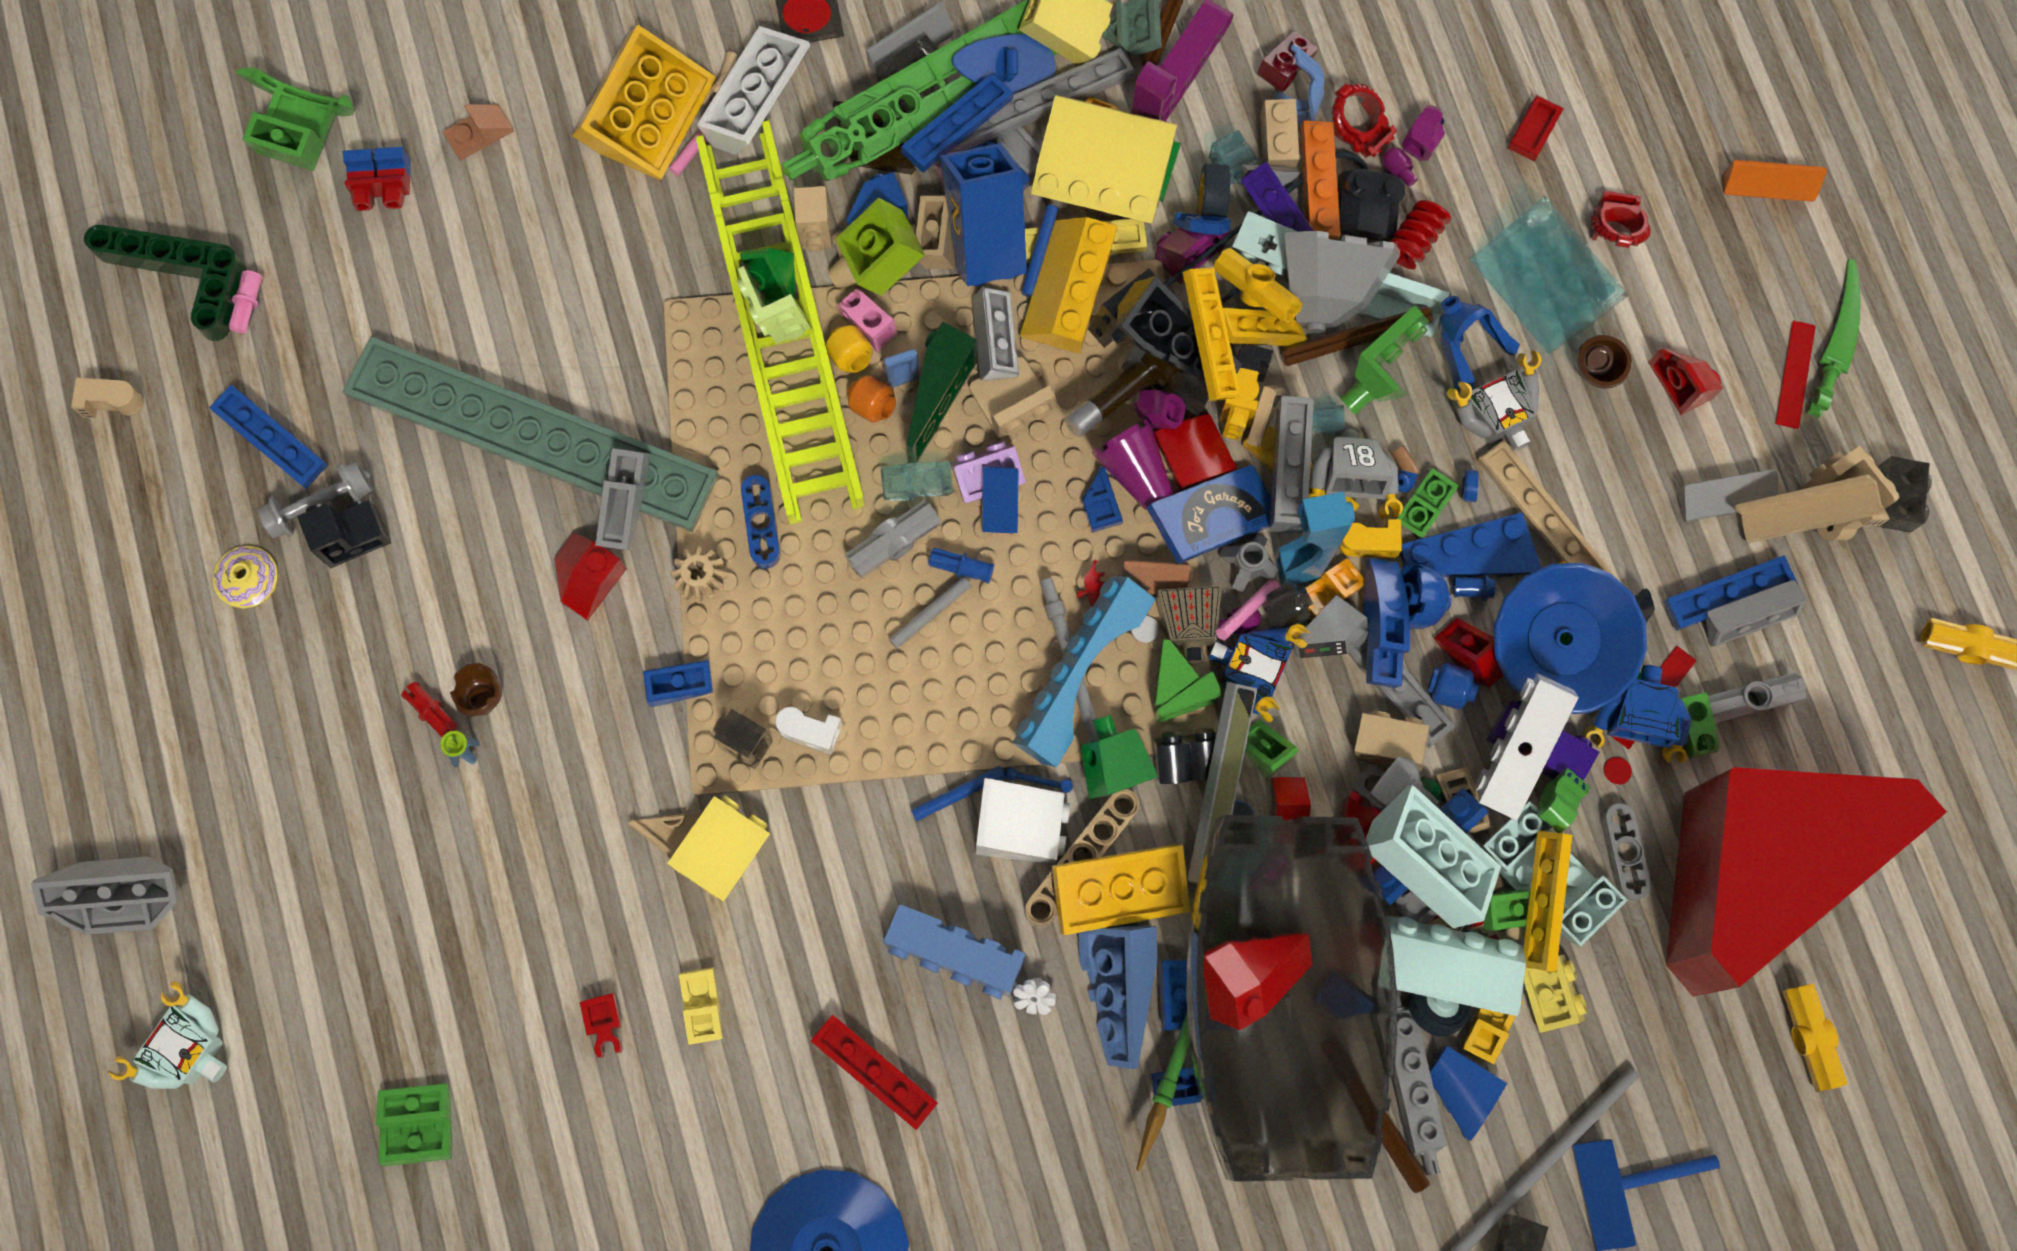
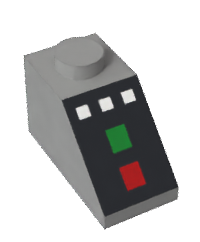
M1336 595L1306 627L1310 633H1302L1298 636V639L1304 640L1307 646L1299 648L1294 644L1295 654L1299 658L1348 654L1354 646L1357 648L1366 640L1368 636L1367 617Z

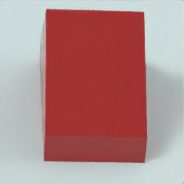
M1733 767L1686 791L1683 802L1666 966L1692 997L1741 987L1945 815L1947 811L1919 779Z

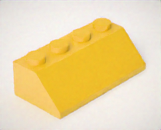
M1089 217L1055 220L1020 337L1081 354L1115 242L1117 225Z

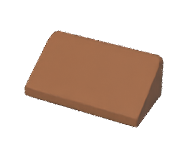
M1135 560L1124 561L1122 577H1129L1149 594L1157 595L1158 590L1188 588L1189 564Z

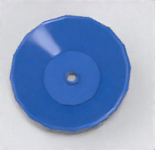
M1585 563L1550 564L1524 576L1503 599L1493 626L1495 658L1507 684L1520 695L1527 678L1533 680L1536 673L1571 688L1579 697L1571 714L1590 713L1615 702L1637 679L1647 652L1646 620L1634 594L1611 573ZM1564 632L1570 636V641L1567 645H1563L1560 642V636Z
M821 1169L793 1178L767 1200L753 1226L750 1251H821L824 1246L831 1247L833 1251H908L909 1241L900 1211L881 1187L854 1172Z

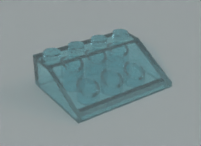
M1546 196L1541 198L1470 258L1548 354H1551L1603 317L1629 296L1627 291Z

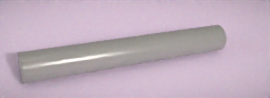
M963 576L889 638L891 644L898 649L972 587L970 582Z

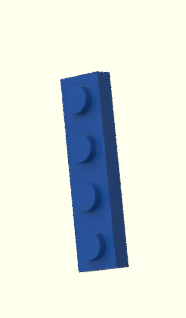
M991 73L901 146V153L924 173L940 160L941 155L951 151L1011 102L1014 92Z
M230 385L209 407L217 416L305 489L328 467L322 459L233 385Z
M1785 555L1667 598L1663 603L1676 631L1706 621L1707 612L1782 583L1791 580L1797 582Z
M1463 788L1440 808L1465 833L1469 832L1488 814L1486 808ZM1380 865L1365 879L1389 905L1394 903L1408 889L1383 865Z

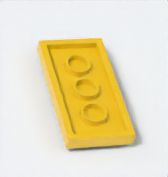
M1180 844L1052 866L1059 931L1063 935L1191 912L1183 845Z

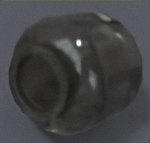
M1289 582L1266 594V603L1262 606L1274 628L1278 626L1280 628H1290L1295 624H1302L1309 620L1310 610L1308 607L1313 605V602L1305 587L1298 589L1294 583Z

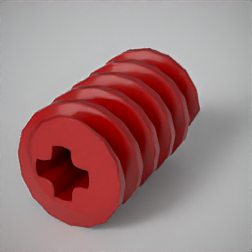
M1420 200L1414 204L1406 220L1401 223L1399 230L1394 233L1393 239L1389 240V242L1395 243L1400 249V257L1396 261L1397 264L1414 270L1416 268L1415 262L1420 263L1424 261V253L1430 252L1432 249L1431 244L1436 243L1438 240L1437 234H1442L1445 230L1444 225L1449 224L1452 219L1446 209L1427 200Z

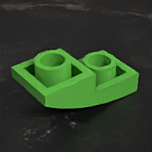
M1432 468L1397 519L1401 520L1402 526L1423 539L1459 485Z

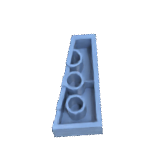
M899 904L883 941L884 945L889 947V954L903 960H907L908 955L921 960L920 967L934 973H938L940 968L952 973L951 980L968 987L971 981L984 986L982 993L1001 1000L1002 995L1010 997L1026 953L1014 949L1013 954L1007 952L1006 948L996 941L988 938L976 939L974 934L954 925L945 926L943 921Z

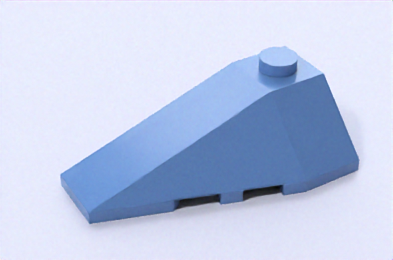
M1123 924L1079 932V960L1082 971L1087 970L1092 990H1089L1088 994L1090 1002L1095 1001L1100 1018L1097 1028L1107 1065L1137 1069L1157 965L1156 926Z

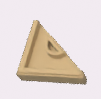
M1277 385L1263 387L1247 444L1256 447L1261 446L1265 429L1270 426L1276 413V407H1273V403L1277 395L1285 394L1286 390L1284 387Z
M702 813L631 820L628 824L671 858Z

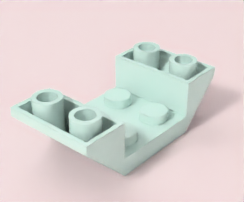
M1531 801L1524 806L1518 820L1511 818L1482 846V849L1501 865L1499 876L1511 890L1531 889L1537 832H1549L1552 828L1550 824L1536 816L1538 808ZM1571 853L1561 936L1576 946L1581 947L1628 900L1604 876L1595 878Z

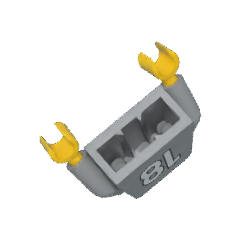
M1353 429L1344 430L1339 437L1333 439L1330 448L1323 449L1313 463L1309 487L1312 490L1309 498L1321 496V490H1325V495L1344 491L1345 497L1384 500L1386 497V502L1382 503L1378 508L1379 516L1382 519L1388 517V506L1393 510V518L1402 513V503L1396 499V494H1399L1397 464L1382 451L1379 442L1375 439L1359 438L1357 431Z

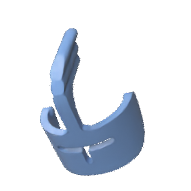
M1293 44L1290 46V49L1295 53L1296 65L1305 71L1312 80L1308 88V100L1296 99L1298 129H1300L1303 120H1316L1324 97V73L1321 66L1313 58ZM1281 91L1276 92L1274 100L1294 99Z

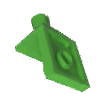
M1415 305L1360 354L1354 375L1358 380L1345 394L1339 397L1355 415L1360 413V410L1374 399L1378 402L1402 398L1407 394L1382 365L1385 362L1388 364L1393 363L1403 353L1401 348L1411 340L1414 343L1427 332L1428 329L1425 326L1430 322Z

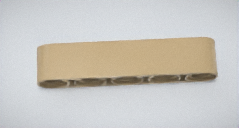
M1129 789L1113 793L1057 865L1074 862L1073 854L1079 850L1088 852L1091 859L1104 857L1134 819L1139 809L1137 795ZM1118 799H1126L1131 803L1132 811L1127 814H1121L1115 809L1114 802ZM1104 824L1111 829L1112 836L1107 840H1100L1094 835V828L1097 825ZM1052 871L1026 904V920L1030 925L1037 928L1048 926L1058 915L1055 890L1052 887ZM1035 903H1044L1049 907L1050 914L1046 919L1039 920L1033 917L1031 907Z

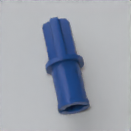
M939 548L932 549L928 562L930 567L957 574V578H961L962 575L986 582L987 584L990 583L995 566L993 563L990 564L967 557V553L959 555Z

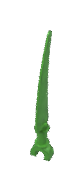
M1849 259L1847 262L1846 282L1840 312L1832 336L1819 361L1825 365L1822 369L1824 375L1820 386L1815 389L1816 394L1807 410V414L1816 418L1822 415L1823 410L1827 411L1830 408L1834 395L1832 389L1836 378L1841 375V372L1848 373L1857 343L1861 297L1859 275L1854 259Z

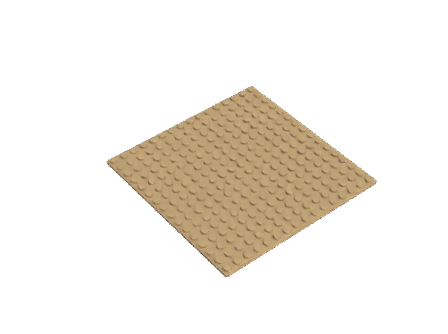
M1159 260L1108 264L1090 324L1105 301L1148 268L1164 284L1162 262ZM1027 273L1017 275L1012 279H999L986 282L982 286L968 287L961 276L897 281L882 296L859 285L837 288L836 286L811 288L825 345L830 333L835 328L851 325L843 318L836 305L854 289H859L894 319L898 334L878 352L873 349L869 365L857 373L840 371L828 355L865 507L852 509L847 486L797 498L802 522L790 525L785 511L734 295L671 299L664 303L672 454L716 470L719 474L693 533L676 526L678 559L683 561L686 559L683 554L684 550H688L691 555H695V550L699 546L702 547L704 555L709 550L715 551V559L722 558L725 563L721 570L727 572V579L720 581L724 586L723 591L712 590L715 597L713 600H710L704 594L702 602L696 603L694 595L690 599L685 600L682 597L683 591H680L684 664L709 660L713 693L686 699L691 791L694 795L702 796L992 770L998 766L1005 769L1044 765L1012 743L1017 735L1016 731L1019 724L1028 717L1034 707L1035 697L1044 690L1050 680V673L1053 667L1063 658L1053 622L1048 620L1045 611L1047 603L1040 581L1053 578L1059 601L1064 602L1067 615L1064 617L1072 638L1078 633L1084 623L1085 613L1091 608L1088 595L1077 598L1076 592L1086 589L1083 578L1094 564L1093 560L1098 561L1096 572L1105 573V576H1101L1099 580L1103 582L1110 579L1111 576L1122 577L1123 565L1126 560L1177 563L1148 510H1144L1107 470L1106 472L1123 523L1091 533L1082 506V500L1094 481L1099 468L1103 467L1094 457L1092 451L1099 448L1101 453L1104 452L1102 446L1107 441L1136 424L1142 429L1143 427L1140 423L1145 419L1138 417L1135 411L1134 403L1137 394L1081 437H1077L1069 431L1065 424V417L1124 371L1121 366L1135 346V343L1128 336L1119 344L1113 341L1104 348L1088 330L1081 354L1020 337L1031 297L1021 294ZM982 287L1010 292L1017 357H1023L1027 361L1043 388L1050 386L1056 396L1054 410L1043 419H1035L1026 424L1017 433L998 439L969 388L971 382L980 378L977 354V364L915 468L909 466L906 444L927 349L925 342L928 335L933 329L938 330L941 323L945 322L976 339L972 303L974 295ZM795 289L796 299H800L798 289ZM754 322L758 339L764 338L765 336L759 325H756ZM810 337L760 349L765 368L814 356ZM908 350H916L919 378L918 380L893 388L896 406L889 418L872 423L850 410L847 393L854 381L859 380L863 376L871 375L887 383L882 369L884 359ZM818 369L771 379L768 380L771 395L819 384L821 381ZM1175 374L1171 377L1173 380L1161 391L1178 396ZM825 398L775 409L778 424L828 413ZM832 427L782 439L786 454L836 442ZM1152 428L1153 433L1160 430L1159 428ZM1004 440L1005 444L1011 443L1015 446L1026 481L1025 484L1018 486V533L982 532V498L966 504L963 502L954 471L951 470L949 464L956 461L955 456L967 451H974L975 454L987 450L986 446L988 444ZM1160 451V455L1172 488V495L1177 494L1180 492V490ZM839 456L789 468L793 483L843 472ZM751 475H760L766 478L772 491L781 555L779 562L769 569L757 567L753 563L749 552L741 485ZM757 484L753 485V490L748 493L753 494L755 505L759 506L762 505L760 492L764 490L760 489ZM923 500L930 503L941 520V525L914 542L912 549L905 555L894 561L888 560L861 579L845 558V554L872 536L875 528L892 517L897 519ZM758 514L752 519L751 524L755 529L762 530L769 525L770 518L765 514ZM766 537L759 538L762 551L756 553V555H761L763 560L769 559V553L774 552V550L770 551L768 549ZM933 548H939L959 555L967 553V557L995 564L989 584L965 577L972 587L898 649L889 641L891 636L961 579L957 578L955 573L929 566V556ZM1197 557L1183 562L1190 565L1188 588L1201 587ZM700 570V574L696 571L693 574L694 579L698 580V576L702 579L705 576L704 571ZM1156 600L1146 616H1150L1157 621L1159 625L1158 636L1153 641L1144 643L1135 639L1131 630L1126 631L1113 639L1097 654L1084 675V681L1096 719L1112 715L1117 733L1135 729L1148 756L1155 755L1154 739L1160 738L1162 733L1177 731L1181 732L1182 736L1194 734V731L1200 728H1212L1217 732L1215 704L1161 723L1156 721L1155 714L1157 711H1154L1153 707L1160 650L1163 639H1165ZM1203 646L1204 662L1190 665L1198 674L1199 679L1211 672L1208 646ZM1183 647L1177 648L1183 656ZM1077 699L1074 703L1073 713L1074 739L1059 764L1083 762L1081 746L1090 742ZM795 707L804 716L824 723L828 714L841 718L843 725L832 755L782 737L776 726L778 713L784 708Z

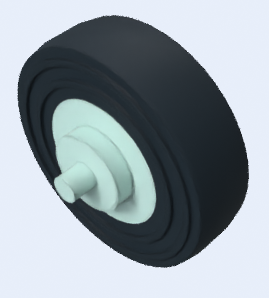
M1414 993L1409 994L1408 1007L1412 1018L1420 1028L1432 1035H1452L1458 1032L1469 1019L1471 1006Z

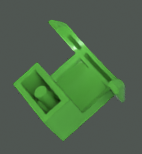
M254 67L238 69L236 73L244 80L273 95L266 115L253 111L242 140L256 154L314 171L335 115L351 116L354 114L355 108L349 96L342 95L339 98L322 96L283 83Z

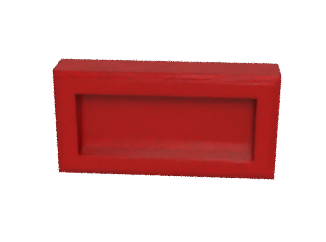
M1536 95L1513 136L1508 149L1535 162L1564 108Z

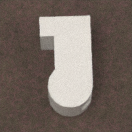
M795 707L784 708L778 713L776 726L782 737L832 755L843 725L841 718L828 714L824 723L804 716Z

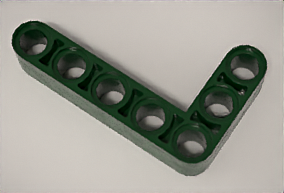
M94 225L86 230L84 234L85 245L104 263L199 278L200 283L191 311L190 319L192 324L211 341H220L228 335L230 331L229 323L235 305L232 302V297L238 291L242 271L246 272L245 263L230 246L108 225ZM108 241L106 245L101 247L104 242ZM139 246L135 251L131 252L132 249ZM169 251L166 256L162 257L165 252ZM200 256L197 261L192 263L195 257ZM231 261L228 266L222 268L226 262ZM223 289L220 295L214 297L216 292ZM215 318L211 325L206 326L209 320Z

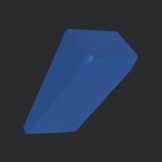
M709 660L643 671L646 699L650 707L666 705L713 693Z

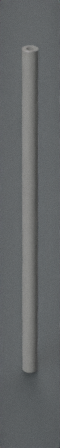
M1628 1067L1449 1251H1470L1639 1078V1074L1633 1068Z

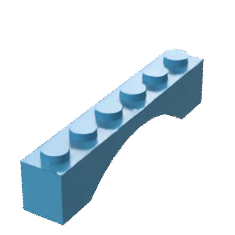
M1344 491L1302 499L1298 508V514L1303 535L1278 548L1274 556L1281 587L1316 581L1321 578L1349 531L1352 522L1355 521L1353 505L1350 501L1346 502Z
M1111 576L1110 579L1104 582L1096 603L1085 613L1084 623L1078 633L1069 640L1065 655L1053 667L1046 687L1035 697L1034 707L1028 717L1019 724L1016 731L1017 735L1012 742L1014 745L1041 764L1053 767L1059 765L1074 739V703L1079 685L1087 668L1097 654L1113 639L1126 631L1140 627L1156 600L1152 595L1129 577Z

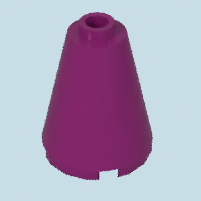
M1145 419L1140 423L1143 427L1142 429L1136 424L1107 441L1102 446L1104 452L1101 453L1099 448H1096L1092 451V454L1142 508L1147 510L1151 503L1167 498L1173 492L1151 424L1148 419Z

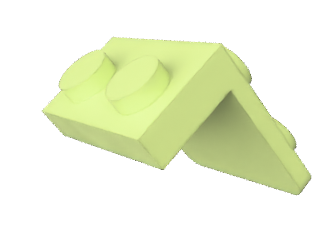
M744 266L738 268L741 276L737 280L738 286L743 296L747 297L751 305L748 308L755 324L759 325L765 337L770 335L775 343L778 344L787 339L799 338L804 334V331L811 328L807 317L791 294L766 305L761 291L757 289L758 285Z

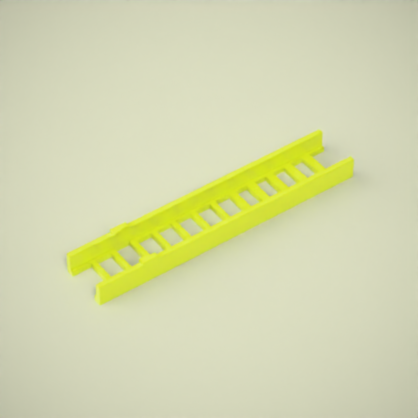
M768 120L762 122L764 133L759 134L765 159L717 170L711 145L706 146L703 135L697 136L696 141L789 524L792 525L802 522L797 502L798 497L847 486L853 510L865 507ZM768 168L772 186L723 197L719 179ZM777 195L780 196L784 213L728 226L725 225L721 208ZM782 224L786 242L757 249L773 248L794 253L795 280L800 299L795 301L803 309L811 328L804 331V334L799 338L787 339L776 344L771 336L759 339L757 337L754 321L748 309L750 307L747 297L743 296L737 280L741 278L738 268H740V263L743 262L741 261L740 253L736 251L733 235ZM810 337L814 352L813 357L765 368L760 349ZM818 369L821 383L771 395L768 380ZM825 398L828 413L778 424L775 409ZM832 427L836 442L785 453L783 438ZM840 457L843 472L793 483L789 468Z

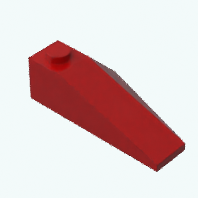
M1301 932L1276 935L1269 939L1250 938L1249 941L1244 942L1235 940L1225 941L1200 955L1210 1019L1242 1030L1264 1017L1313 965L1309 934Z

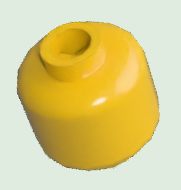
M846 325L835 328L830 333L825 345L827 354L842 372H860L871 361L873 347L857 326Z

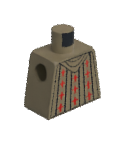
M1221 586L1158 590L1156 604L1165 639L1170 640L1176 648L1183 647V657L1190 665L1203 663V646L1214 645L1217 639L1216 631L1219 622Z

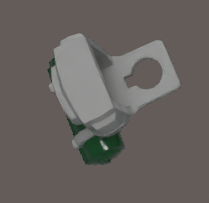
M1397 757L1386 772L1374 764H1369L1352 786L1353 791L1371 802V806L1376 807L1381 812L1409 785L1416 787L1437 808L1440 805L1439 801L1444 795L1442 788L1435 780L1428 777L1420 778L1417 764L1406 757ZM1373 776L1380 777L1381 779L1371 792L1367 791L1365 788L1367 779Z

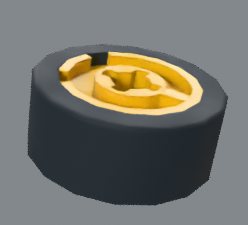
M1204 164L1199 182L1197 214L1226 218L1230 198V168L1228 165Z

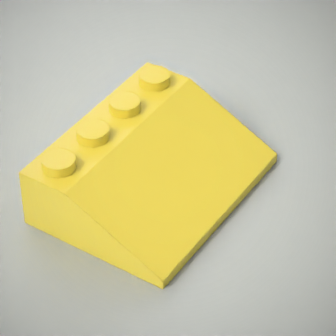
M1055 95L1036 167L1031 194L1152 224L1156 216L1178 124Z

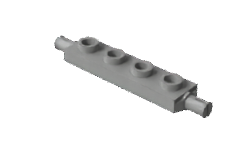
M1391 988L1384 989L1389 1010L1381 1013L1379 1019L1409 1150L1412 1154L1422 1155L1426 1176L1439 1174L1441 1171L1436 1152L1447 1146L1420 1027L1412 1018L1409 1007H1402L1399 991Z

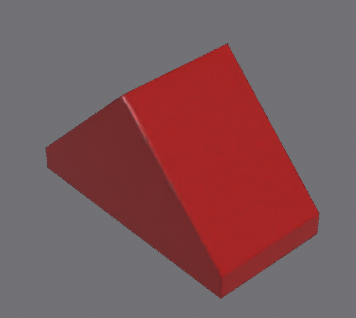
M1272 777L1273 844H1307L1311 802L1305 777Z

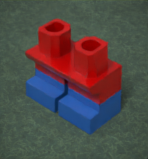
M403 147L374 148V152L372 149L343 151V162L346 165L347 171L345 186L351 194L352 203L357 211L373 209V197H382V203L385 208H402L404 195H410L411 160Z

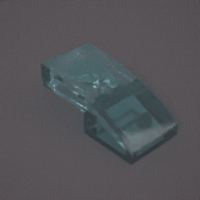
M920 462L881 468L884 500H915L918 496H950L953 493L950 462Z

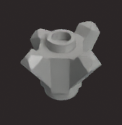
M1256 535L1252 542L1241 546L1223 547L1219 557L1226 562L1233 563L1238 574L1232 586L1233 589L1243 593L1248 580L1259 576L1274 579L1278 569L1269 560L1265 549L1268 539Z

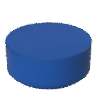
M1466 470L1464 472L1462 500L1464 502L1477 501L1478 470Z

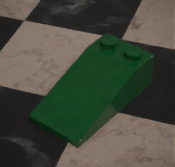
M945 322L941 323L938 330L933 329L925 342L927 349L906 444L908 464L915 468L977 364V339Z

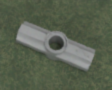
M923 500L897 519L892 517L881 523L872 532V536L849 550L845 554V558L855 573L862 579L888 560L894 561L905 555L912 549L914 542L941 525V520L930 503Z
M1795 672L1762 682L1754 681L1740 688L1710 695L1708 698L1715 724H1719L1744 716H1754L1759 712L1803 701L1806 699V686L1803 678ZM1748 692L1753 693L1757 697L1758 706L1753 705L1749 701Z

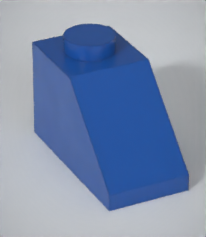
M894 172L877 174L870 178L869 181L864 182L847 218V227L877 198L903 210L906 218H908L907 202Z

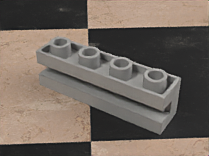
M1281 396L1276 407L1269 531L1299 534L1303 532L1298 508L1302 499L1309 498L1314 398Z

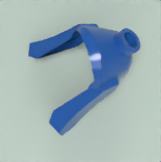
M1450 296L1441 302L1443 312L1439 317V332L1450 366L1454 388L1459 395L1461 389L1458 382L1468 383L1472 390H1474L1475 378L1460 349V343L1464 340L1463 333L1476 320L1480 321L1483 328L1507 354L1516 355L1520 344L1507 333L1489 309L1479 304L1473 305L1461 302L1458 296Z

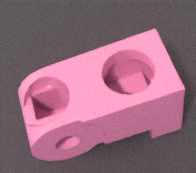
M854 289L836 305L843 318L849 324L857 326L876 352L898 334L894 319L859 289Z

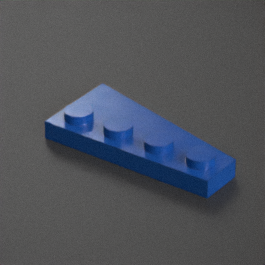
M1523 513L1404 543L1400 552L1403 566L1409 563L1421 564L1437 570L1443 577L1467 575V577H1480L1481 575L1513 576L1531 574L1541 569Z

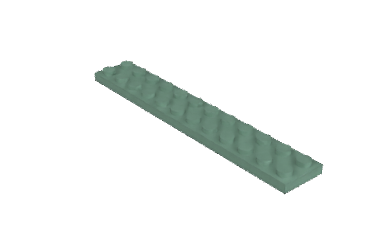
M371 336L343 390V393L349 398L601 497L604 480H608L612 448L649 453L650 459L640 512L692 533L719 476L716 470Z

